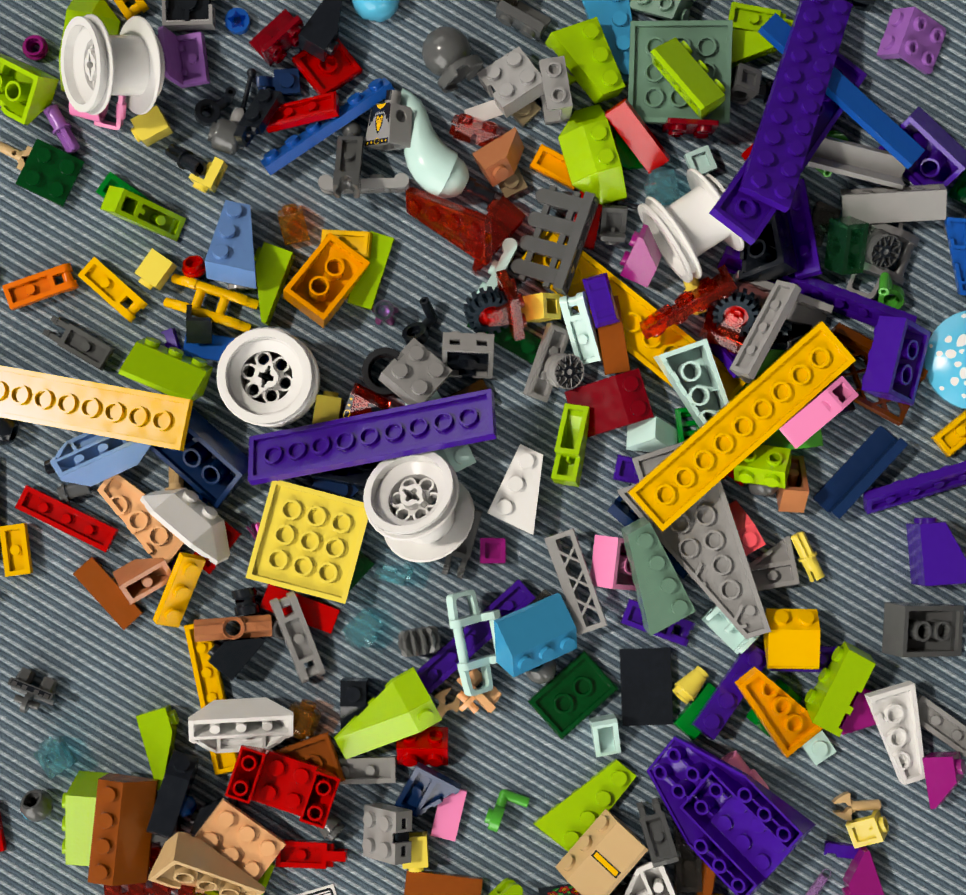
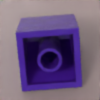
M937 517L914 518V523H907L911 584L935 586L966 583V558L946 522H937Z

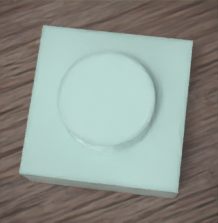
M708 145L684 155L688 168L696 169L703 175L718 168Z
M823 730L802 745V748L815 766L837 752Z

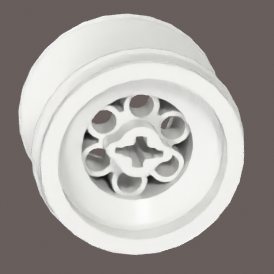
M86 14L85 16H77L71 19L65 29L61 46V74L67 98L78 112L98 115L106 108L111 96H126L125 103H127V107L131 112L136 115L148 113L162 90L165 77L163 49L149 22L141 16H133L124 24L120 35H109L104 23L94 14Z
M693 168L687 170L690 192L666 208L654 197L647 196L645 204L642 203L637 208L642 223L649 226L662 257L671 269L686 283H690L693 277L697 279L702 277V268L697 257L724 240L734 250L742 251L744 249V240L709 214L725 191V188L712 175H703Z
M269 327L255 328L237 336L222 353L216 375L220 396L226 407L235 416L253 425L271 428L282 427L302 418L314 404L320 386L318 364L308 347L290 333ZM268 355L269 361L262 365L259 362L260 358ZM280 360L287 362V367L284 370H278L277 363ZM253 367L255 369L254 375L247 377L249 368ZM270 371V375L274 377L273 381H267L265 384V380L261 378L262 374H267ZM284 378H289L291 381V385L287 389L281 387V381ZM257 385L259 392L252 396L250 387ZM269 391L276 392L277 397L274 401L267 399Z
M432 451L383 460L372 471L364 488L363 502L370 524L377 532L384 536L390 549L405 560L423 563L441 559L456 550L467 538L472 528L475 508L469 491L458 481L457 474L448 461Z

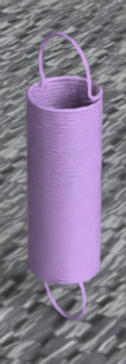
M820 873L805 895H818L828 881L827 877Z

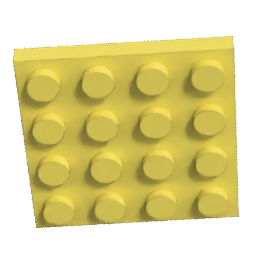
M281 480L272 481L245 578L345 604L368 521L364 502Z

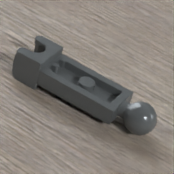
M351 121L343 126V136H338L335 171L333 174L335 198H340L342 191L345 189L352 190L354 198L360 197L364 141L363 136H360L361 127L356 121Z

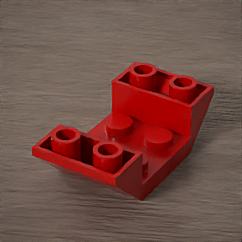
M241 745L225 796L250 804L253 800L300 816L299 821L324 829L341 778L316 764L271 749Z

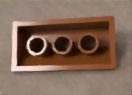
M108 773L98 779L88 883L118 886L148 882L152 834L146 832L157 799L159 779Z

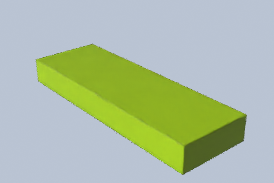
M370 231L373 234L370 258H365L370 262V265L350 292L347 303L372 311L395 239Z

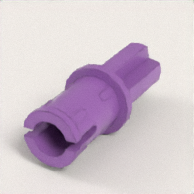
M57 104L45 108L43 113L53 128V135L58 137L66 153H75L80 149V145L70 129L71 124L66 122Z

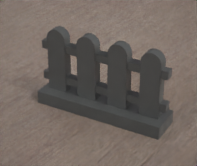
M550 185L549 189L541 188L536 192V200L539 204L543 205L541 213L532 212L528 215L527 221L532 228H535L533 236L525 235L521 237L519 245L527 254L525 260L515 259L511 264V269L516 275H519V281L526 282V279L530 278L543 282L542 286L547 289L553 285L558 294L566 296L568 295L599 201L594 193L585 191L583 198H581L582 194L580 192L574 191L573 195L557 192L558 188ZM551 207L567 211L566 218L562 219L549 215ZM577 214L576 220H575V222H574V221H573L574 215ZM546 231L559 235L557 243L541 239L542 232ZM567 237H568V238H569L568 243H567V245H565L566 239H567ZM534 255L551 258L549 267L532 262ZM561 261L559 269H556L558 262Z

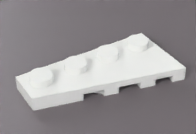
M906 681L864 694L899 782L907 785L925 779L922 760L924 751L915 683Z

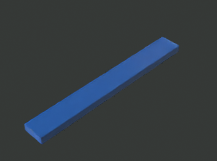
M775 13L758 32L783 55L791 26ZM833 67L825 94L905 168L909 169L925 149L839 70Z

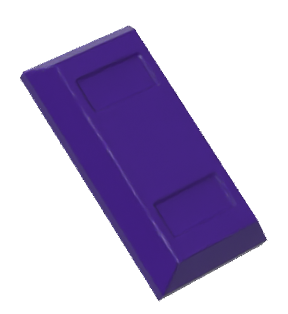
M607 273L582 279L595 328L620 322Z

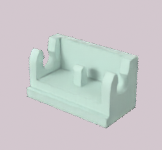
M716 604L700 618L737 655L739 653L742 654L760 637L758 635L745 639Z

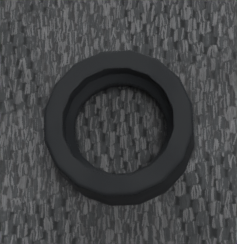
M387 347L376 349L369 353L363 361L361 370L363 381L368 389L376 395L384 397L396 395L389 388L376 384L371 376L372 365L378 359L388 357L395 358L398 361L397 358L400 352L396 349Z

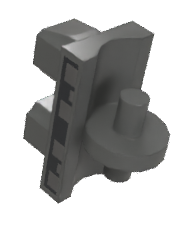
M22 667L16 678H10L8 685L11 686L12 690L25 695L23 697L16 694L14 701L21 704L19 711L26 713L29 708L39 709L41 703L33 701V699L54 706L57 700L54 695L58 685L57 681L44 676L39 688L31 684L36 673Z

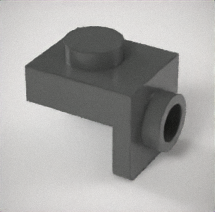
M602 205L600 241H605L604 243L608 245H619L620 242H626L627 206Z

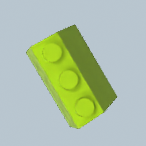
M675 37L650 51L653 65L700 119L707 117L725 101V87L718 79L713 81L709 77L707 66L701 60L696 62L690 55L693 53L692 49L684 40L680 43Z
M146 337L135 343L118 373L169 396L195 401L204 395L214 367L207 365L208 362L202 358L188 357L179 348H167L160 345L161 342L159 340Z

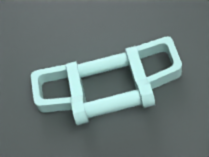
M464 590L449 594L446 597L450 629H453L459 659L457 667L464 694L466 696H476L491 691L493 689L490 664L497 663L494 620L501 618L500 609L480 612L474 590ZM466 596L471 615L458 618L456 600L459 597ZM489 620L495 654L469 660L463 627ZM481 667L483 685L480 688L473 689L469 670Z

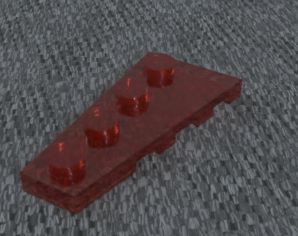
M415 187L405 190L406 211L408 214L485 266L492 262L491 217Z
M724 264L719 267V274L712 279L706 276L699 281L700 285L693 292L685 291L677 296L678 298H676L673 306L666 304L639 322L645 338L658 337L665 332L666 328L674 324L679 325L696 311L702 312L709 308L712 302L719 298L725 299L730 296L733 290L737 289V286L726 265Z

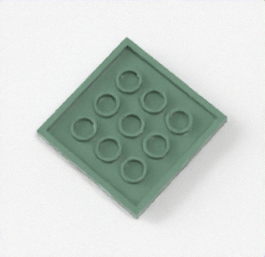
M733 20L630 22L628 101L645 124H665L668 118L700 119L652 63L650 51L675 37L680 43L684 40L693 51L690 55L696 62L701 60L709 69L707 73L713 81L718 79L726 89L724 92L725 101L705 117L704 120H719V124H730Z

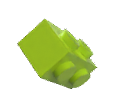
M761 444L734 468V481L785 489L791 467V449Z

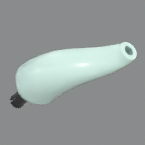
M402 88L400 105L412 109L411 147L404 149V156L414 180L435 198H438V196L451 198L462 194L466 197L471 196L489 206L496 191L477 183L475 178L469 176L465 162L458 157L457 152L447 147L434 131L422 101L412 92Z

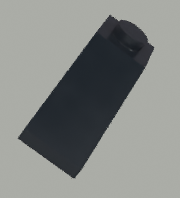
M323 0L298 34V46L325 62L329 55L333 56L339 47L338 35L342 0Z
M342 678L340 685L341 730L354 716L359 715L368 706V678Z
M173 751L146 832L168 839L173 836L198 771V757Z

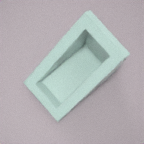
M657 416L627 426L626 450L653 452L677 444V429Z
M614 713L589 718L596 757L621 753L618 722Z

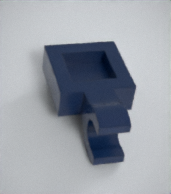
M298 68L273 70L274 77H256L258 91L260 89L281 91L283 96L301 95Z

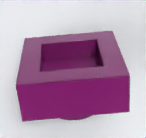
M480 538V563H506L505 538Z

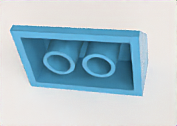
M559 593L494 620L496 662L513 678L577 649V628Z

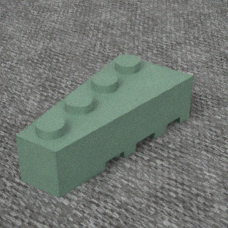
M642 517L621 528L632 571L631 575L638 597L637 601L642 614L643 627L647 633L652 636L696 612L651 523Z

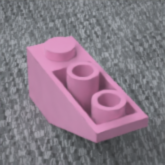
M841 376L820 392L779 430L797 449L847 407L859 394Z

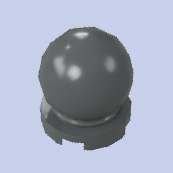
M451 27L435 29L427 35L422 46V57L425 66L434 75L441 76L437 84L444 93L457 90V83L465 78L471 81L484 68L482 65L484 63L478 54L471 55L472 48L468 38L459 29Z

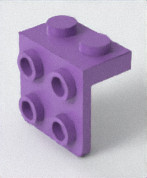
M916 7L893 9L884 36L880 42L877 56L883 60L901 58L922 73L931 74L944 41L946 29Z
M158 27V35L156 36L161 43L164 53L165 77L181 88L209 84L210 77L204 34L200 31L176 36L166 27Z

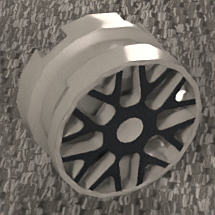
M552 354L544 365V372H546L547 376L545 379L553 387L573 389L581 383L584 377L583 363L579 357L573 354Z

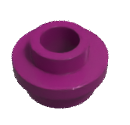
M31 35L23 42V53L30 60H41L48 53V44L43 37ZM35 45H40L39 51H32Z

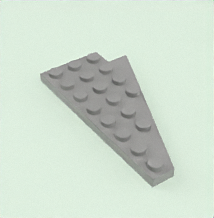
M683 442L632 458L639 481ZM721 480L663 532L660 531L627 493L634 485L617 490L618 494L639 518L644 517L651 523L660 542L745 639L771 632Z

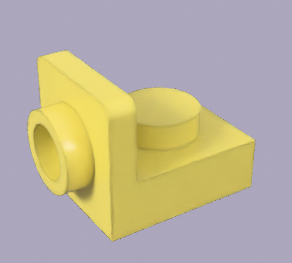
M214 157L213 162H208L206 172L203 174L205 176L204 179L190 173L188 178L194 183L193 187L204 193H207L209 190L215 193L228 166L225 161Z
M874 810L870 816L847 821L845 824L854 848L884 842L889 831L887 819L885 816H881L879 810Z

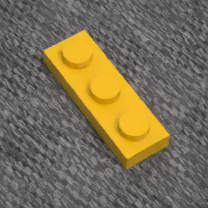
M179 552L153 617V621L156 624L179 628L206 562L203 556Z

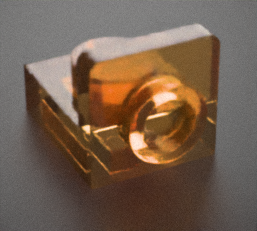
M287 204L281 207L282 210H278V220L285 246L310 240L302 205Z

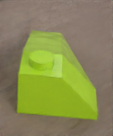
M0 53V110L6 116L23 125L30 124L52 103L59 79Z
M414 667L392 678L385 685L386 688L376 698L373 697L368 702V706L359 715L354 716L334 737L345 759L420 733L442 720Z

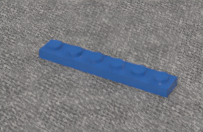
M386 78L375 79L368 85L365 91L351 95L347 99L348 102L339 107V116L308 124L304 132L299 135L290 136L283 146L268 151L260 162L271 176L385 99L386 91L395 90Z

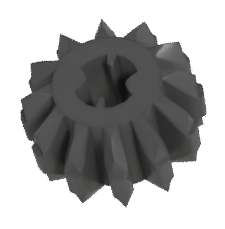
M436 626L413 628L401 631L398 635V646L401 655L404 657L426 655L437 652L441 648V637Z

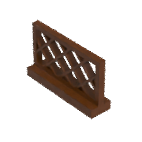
M839 322L831 332L852 353L851 355L854 358L860 357L863 359L867 368L868 353L872 347L873 340ZM852 363L849 366L850 373L839 375L833 380L835 381L841 376L844 378L852 376L856 386L855 391L859 394L853 402L897 426L902 424L910 405L897 402L900 408L897 417L889 412L886 404L893 401L879 397L878 402L872 403L868 401L864 391L861 390L862 385L858 377L859 374L866 372V368L856 371ZM922 368L919 385L928 373V370Z

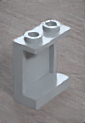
M558 56L541 59L539 67L544 94L540 96L544 123L548 125L569 121L573 103L565 57Z

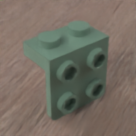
M631 0L630 7L634 11L663 18L666 21H683L689 19L691 6L696 0Z

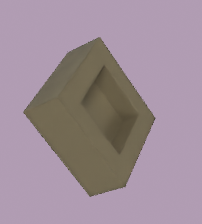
M533 101L511 116L523 128L541 111V108Z
M518 166L512 176L497 184L505 200L528 189Z

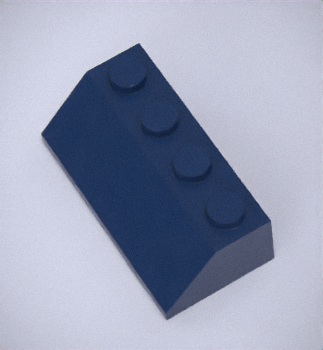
M194 408L191 411L184 451L153 445L149 447L152 452L216 509L248 476V457Z

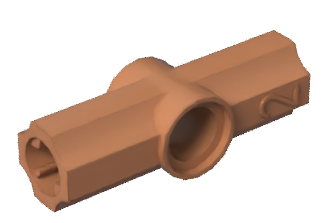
M271 614L193 620L195 642L272 637ZM232 620L240 625L239 633L233 636L229 635L225 629L227 623Z

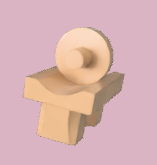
M477 668L469 671L473 689H476V686L482 681V673ZM459 677L456 681L462 686L461 679ZM493 686L491 691L469 697L461 690L456 695L463 702L458 709L463 712L468 707L475 714L479 710V707L473 702L476 700L488 713H491L496 708L494 704L499 700L502 693L495 686Z

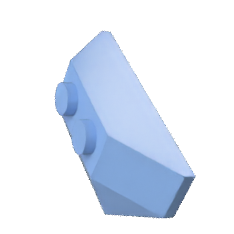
M83 433L66 441L56 456L50 460V463L61 481L91 487L138 465L151 445Z

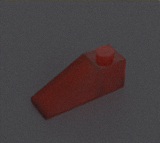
M502 196L500 200L495 198L486 208L488 213L486 214L472 266V273L475 276L502 247L503 241L510 238L526 219V215L505 196Z

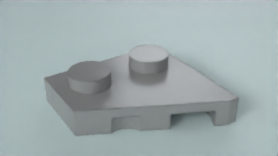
M786 536L749 564L758 592L800 584L790 536Z

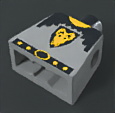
M387 90L385 103L372 107L364 147L384 152L411 147L412 109L400 105V91Z

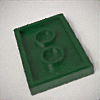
M583 650L553 679L536 692L528 702L562 740L618 688Z

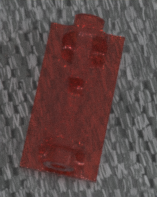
M460 113V115L455 114L451 123L456 125H451L449 134L453 135L455 139L469 143L471 142L472 135H477L475 144L484 147L497 139L496 136L500 137L503 129L499 128L498 124L492 121L479 122L474 120V117L471 115Z

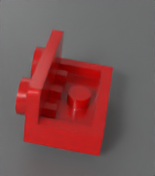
M429 727L420 733L398 740L396 743L397 765L412 767L418 761L433 767L448 765V727Z

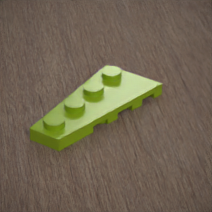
M615 759L591 777L588 782L574 790L562 802L552 807L549 812L535 820L533 824L568 852L605 809L610 811L636 778V774L619 760Z

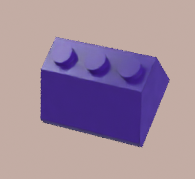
M919 106L899 125L925 149L909 169L905 168L903 175L913 185L944 184L947 187L966 169V150ZM882 145L878 147V149L887 151Z
M879 316L878 323L874 328V339L868 353V364L862 378L861 390L875 397L914 406L931 332L908 318Z

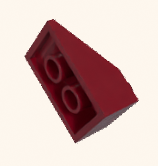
M639 368L564 392L568 404L590 407L587 438L654 417Z

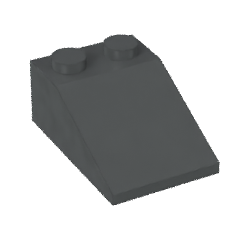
M885 602L882 653L898 657L961 656L964 605Z

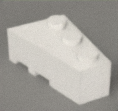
M522 444L519 445L487 512L532 535L534 534L543 454Z

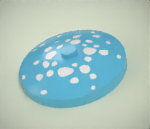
M966 310L950 316L935 329L929 339L924 360V368L928 370L927 379L937 395L947 403L965 410Z

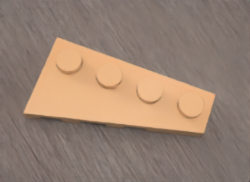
M121 474L104 480L97 489L100 495L117 516L119 515L129 531L143 545L142 547L152 558H164L169 566L184 546V543L148 512L145 505L140 501L141 497L146 495V493Z

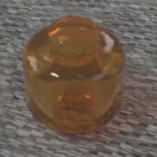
M308 699L292 703L289 710L293 712V737L306 739L308 736L314 735L321 719V712L316 708V703Z

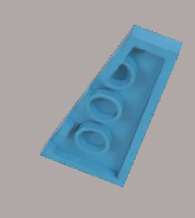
M581 0L588 20L595 17L598 18L624 84L629 83L630 22L632 21L629 0Z

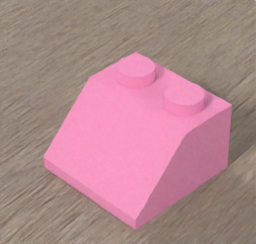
M595 535L590 570L594 586L636 591L623 538Z

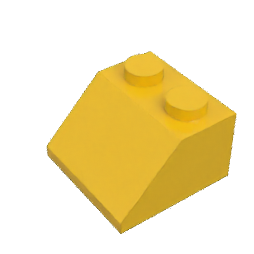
M766 608L765 615L771 632L763 634L767 669H819L821 630L817 609Z

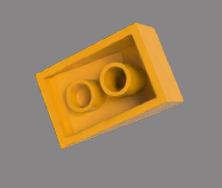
M329 233L283 289V299L324 328L342 306L370 265V262L332 233Z

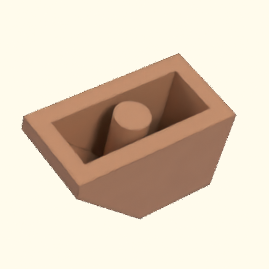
M514 127L472 153L481 173L494 187L515 173L525 147L517 129Z
M791 455V467L785 489L778 488L776 491L778 512L804 513L809 495L804 456Z
M164 558L135 559L115 570L113 575L130 605L166 585L172 571Z

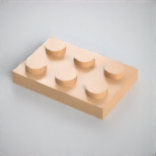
M225 798L221 800L194 836L215 849L257 882L286 845L284 840Z

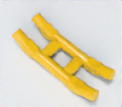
M179 274L172 275V283L194 289L196 292L192 304L166 297L163 302L164 307L186 313L187 305H192L193 316L212 318V322L242 332L251 329V324L227 316L225 313L229 301L256 310L259 300ZM206 293L220 298L216 312L201 308Z

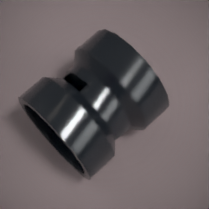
M256 587L231 591L232 599L236 603L234 608L235 616L260 612L259 604L256 603L255 598L257 596Z

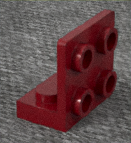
M284 9L249 41V44L271 67L274 63H280L292 46H298V34L304 27L303 21L299 15L293 17Z
M668 118L666 123L662 125V133H668L670 137H683V134H693L694 138L706 139L708 135H712L718 128L719 120Z

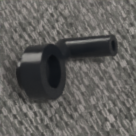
M228 87L224 97L216 102L211 99L200 100L194 110L196 121L203 126H212L213 122L218 121L220 111L232 104L236 90L233 87ZM208 111L211 117H204L202 112Z
M423 297L419 301L426 318L422 322L409 324L402 331V337L406 345L413 338L423 345L429 338L428 329L437 322L438 317L428 297Z

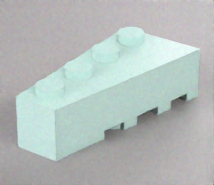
M707 338L653 357L699 428L729 402Z

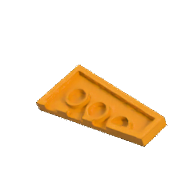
M755 666L734 682L786 758L823 729L812 723L809 713L804 707Z

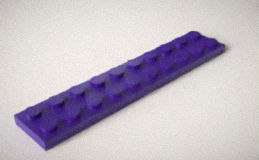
M800 0L738 190L784 213L790 209L853 4L845 0Z
M838 52L834 67L859 88L867 74ZM826 94L802 171L843 112ZM748 156L709 214L748 244L752 245L777 209L738 191L749 159Z
M486 389L250 436L248 482L253 486L497 439L494 392L492 389Z

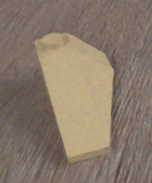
M178 831L165 842L148 877V880L170 888L180 889L181 885L196 887L195 892L198 893L215 890L219 891V895H262L265 892V887L204 841L192 837L187 832Z

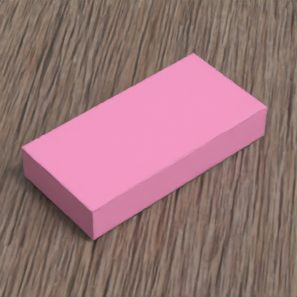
M460 789L457 794L452 793L444 798L442 803L437 805L430 836L451 841L456 840L467 790Z

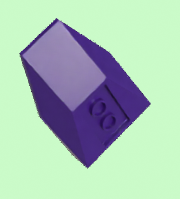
M678 735L673 737L647 769V773L686 844L735 895L754 894L816 825L745 772Z

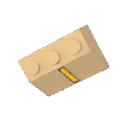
M605 809L555 867L581 895H610L645 855L648 848L624 822Z

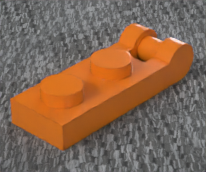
M71 263L62 264L2 285L10 310H16L61 293L78 289L77 280L73 279L71 273L73 272ZM62 275L64 283L57 285L55 277Z

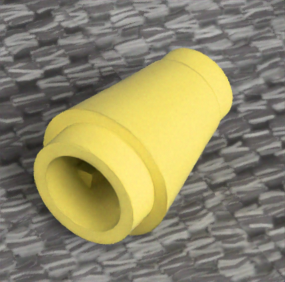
M697 666L674 684L675 688L672 692L682 702L688 704L690 701L695 700L709 675L705 670Z

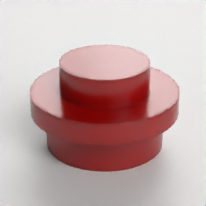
M197 255L187 257L183 261V274L189 278L201 277L206 272L205 261Z

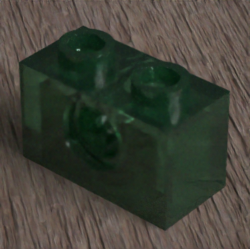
M851 216L830 218L824 268L841 275L863 273L869 223Z

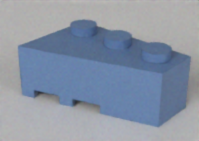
M225 200L205 258L207 279L256 289L250 205Z

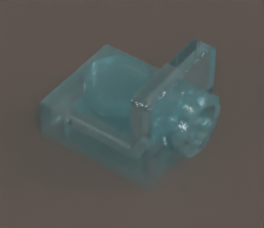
M405 560L402 573L399 574L397 573L398 568L383 564L382 568H376L374 578L404 586L405 581L410 582L414 568L410 567L411 561Z

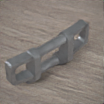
M899 222L898 228L884 223L868 224L866 227L868 229L867 236L873 229H883L889 234L896 236L899 241L904 243V247L894 272L885 268H877L861 258L859 253L858 259L853 262V271L846 290L873 300L878 292L879 279L883 272L889 273L892 284L903 286L905 270L913 249L917 247L920 239L903 230L904 222ZM858 271L879 278L871 293L853 289L852 286Z

